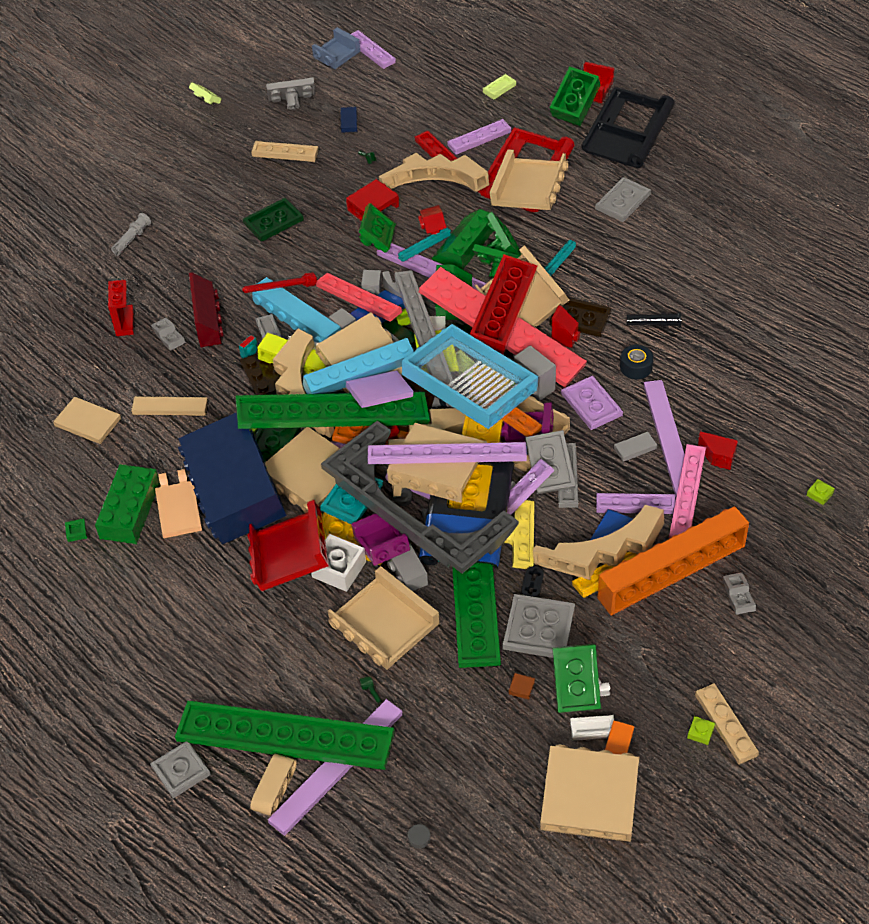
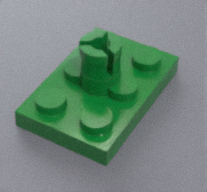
M369 203L365 207L359 229L361 234L359 236L360 241L366 246H370L373 243L378 250L386 253L390 249L396 223Z
M493 212L487 215L490 221L488 225L496 232L494 234L496 239L486 246L521 256L520 248L510 230Z
M477 244L473 248V252L482 264L490 265L492 263V269L489 273L490 278H494L504 254L514 258L520 257V255Z
M585 644L553 647L552 654L558 713L601 709L596 645Z

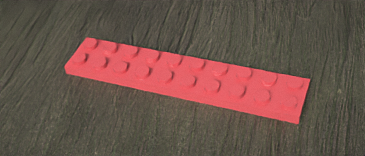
M442 267L419 288L420 294L473 327L486 297ZM518 318L506 348L512 354L517 355L528 346H532L556 365V382L565 388L585 367L587 362L521 318Z

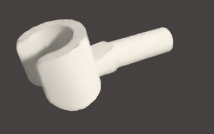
M599 680L600 696L610 695L609 682L601 683Z

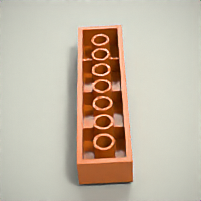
M734 506L721 511L712 518L705 519L696 526L689 527L679 535H673L669 540L658 543L645 552L638 553L628 561H622L618 566L610 570H604L599 575L598 600L611 616L745 547L749 522Z

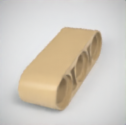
M276 753L272 756L253 795L250 806L251 810L268 816H272L277 811L294 775L297 765L295 759Z

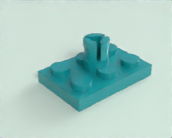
M375 477L379 489H381L383 480ZM335 484L321 505V511L349 524L359 521L367 510L364 504L337 484Z

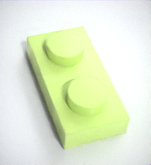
M191 82L189 88L194 91L193 94L201 98L203 96L204 101L210 104L213 102L220 104L222 98L205 87Z

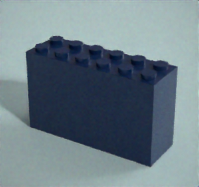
M236 413L178 438L181 445L178 449L181 456L185 457L183 463L187 471H190L188 476L192 485H195L193 490L197 499H200L201 503H199L202 513L206 516L204 518L205 523L211 530L215 539L218 538L222 545L249 533V524L251 523L256 530L287 516L274 482L267 471L265 460L252 429H238Z

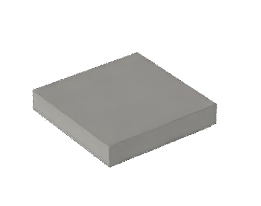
M187 741L150 763L151 768L172 798H175L211 775L208 768Z

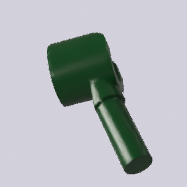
M358 152L359 155L366 158L368 164H371L372 161H377L374 152Z
M369 676L360 678L362 690L369 689L377 704L380 703L382 700L375 691L372 678Z

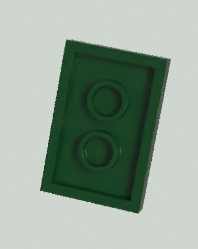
M283 198L243 218V223L262 242L302 222L304 217L286 198Z

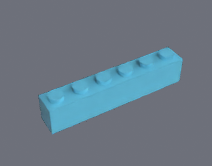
M266 277V278H264L262 281H260L258 284L268 283V282H273V281ZM284 288L252 292V299L255 304L265 308L268 313L277 316L280 321L290 325L293 330L300 329L312 335L314 342L320 343L341 330L339 325Z
M408 338L304 375L302 385L307 394H329L346 388V381L378 375L402 367V360L414 351Z

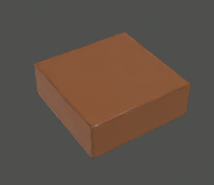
M515 673L509 689V695L529 700L535 684V678Z

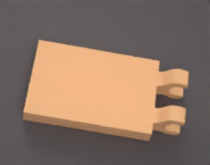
M185 469L177 470L180 483L169 485L166 473L158 474L161 487L155 488L163 538L202 531L197 498L193 490L195 487L191 481L187 480Z

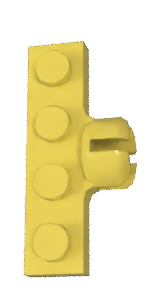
M525 500L513 513V517L519 521V524L504 542L511 544L513 548L512 567L528 569L534 565V501Z

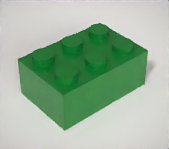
M569 66L549 107L551 115L581 126L601 86L599 76Z

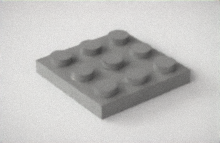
M514 594L503 642V650L553 658V647L568 645L575 603Z

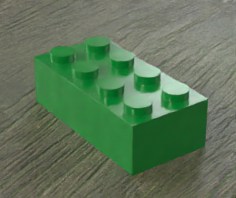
M119 464L95 523L99 539L137 544L156 495L155 488H159L160 485L156 469Z

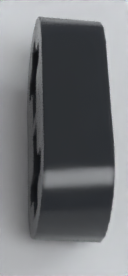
M531 566L526 570L522 585V595L540 597L544 581V572L540 567ZM537 574L535 581H532L533 575ZM530 588H533L532 595L528 594L530 592Z

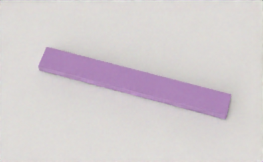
M391 243L390 249L386 253L382 250H377L378 256L429 278L436 272V265H442L419 254L402 262L398 259V253L405 248ZM472 277V287L476 290V284L479 288L487 284Z
M663 381L644 382V390L675 497L677 498L685 454Z
M526 442L368 445V464L527 461Z
M386 699L362 724L391 727L403 715V712ZM324 762L268 819V823L285 836L349 771L352 765Z

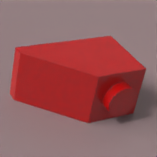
M558 305L552 317V339L563 346L572 348L575 341L578 342L580 338V331H578L579 323L560 305Z
M700 431L698 446L706 447L705 457L710 464L730 470L736 454L738 441Z

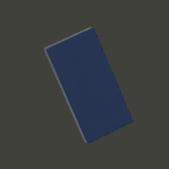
M356 107L341 108V133L357 132Z

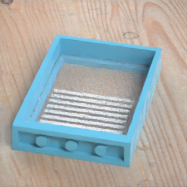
M453 324L443 329L438 335L431 338L423 346L418 347L416 351L402 360L403 376L487 429L491 428L537 391V375Z

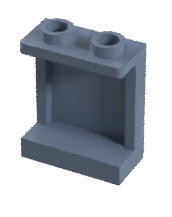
M338 27L333 30L334 38L321 47L316 44L312 45L313 57L333 69L338 68L360 52L359 39Z

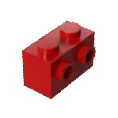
M439 205L420 210L421 216H418L422 230H426L427 234H437L440 230L447 228Z

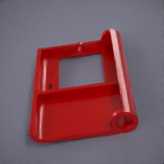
M514 127L488 170L490 185L479 190V194L491 199L490 190L507 150H514L515 158H517L525 143H532L554 150L555 153L550 161H560L563 153H565L567 161L575 146L574 141L569 137H562L558 141ZM521 208V209L528 210V211H531V212H538V211L540 210V209Z

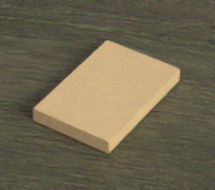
M74 397L53 423L58 428L101 444L121 420V416L118 413Z

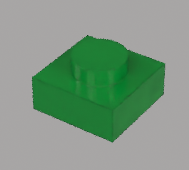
M85 519L65 522L68 542L87 539Z

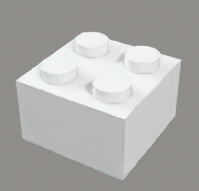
M329 534L325 540L329 566L312 572L311 575L312 578L347 592L366 563L365 548Z

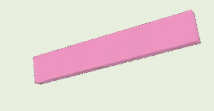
M689 444L686 446L669 539L673 535L685 532L692 526L706 447Z

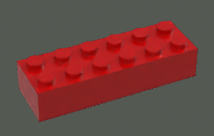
M505 254L503 255L470 332L471 336L504 355L534 282L538 265Z

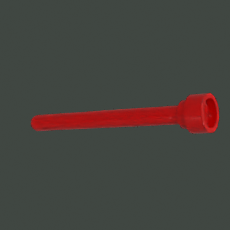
M311 272L305 273L301 278L244 286L242 291L250 293L302 284L306 287H312L316 285L317 279L316 275Z

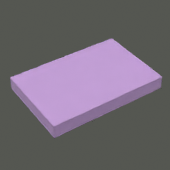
M398 371L346 381V388L361 408L413 397L414 391Z
M593 375L561 390L562 396L590 430L623 416L621 408Z

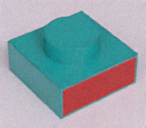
M250 335L239 344L241 358L254 355L257 352L256 337Z

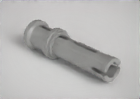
M140 213L138 219L129 225L128 231L111 247V251L119 256L136 236L143 233L146 226H150L151 219L146 214Z

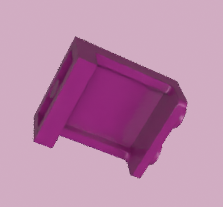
M544 403V411L524 412L542 424V430L536 435L553 432L554 413L552 403ZM506 422L503 423L501 436L505 437L506 443L525 442L526 436Z
M377 514L351 524L354 539L359 546L365 548V554L374 566L410 551L407 535H402Z

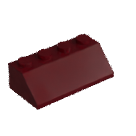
M190 272L189 280L194 321L200 348L220 345L221 337H224L222 326H219V324H222L221 314H217L220 311L219 301H216V299H219L218 291L213 288L211 281Z

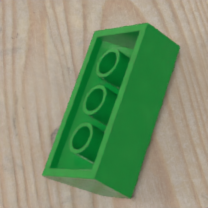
M478 209L466 215L434 254L432 260L443 265H455L463 270L475 255L473 252L474 245L482 246L493 233V230L488 225L490 221L487 215L490 212Z

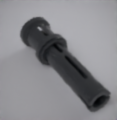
M678 311V313L663 312L661 314L644 315L627 314V326L661 325L663 328H666V326H678V328H681V311Z

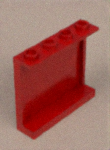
M315 500L307 502V513L263 530L256 531L252 523L249 524L247 536L250 542L248 549L251 555L249 563L252 573L250 577L253 584H257L261 591L329 566L322 512Z

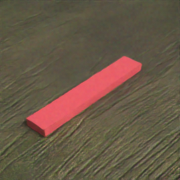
M326 273L317 280L316 287L389 322L402 313L400 306L329 273Z

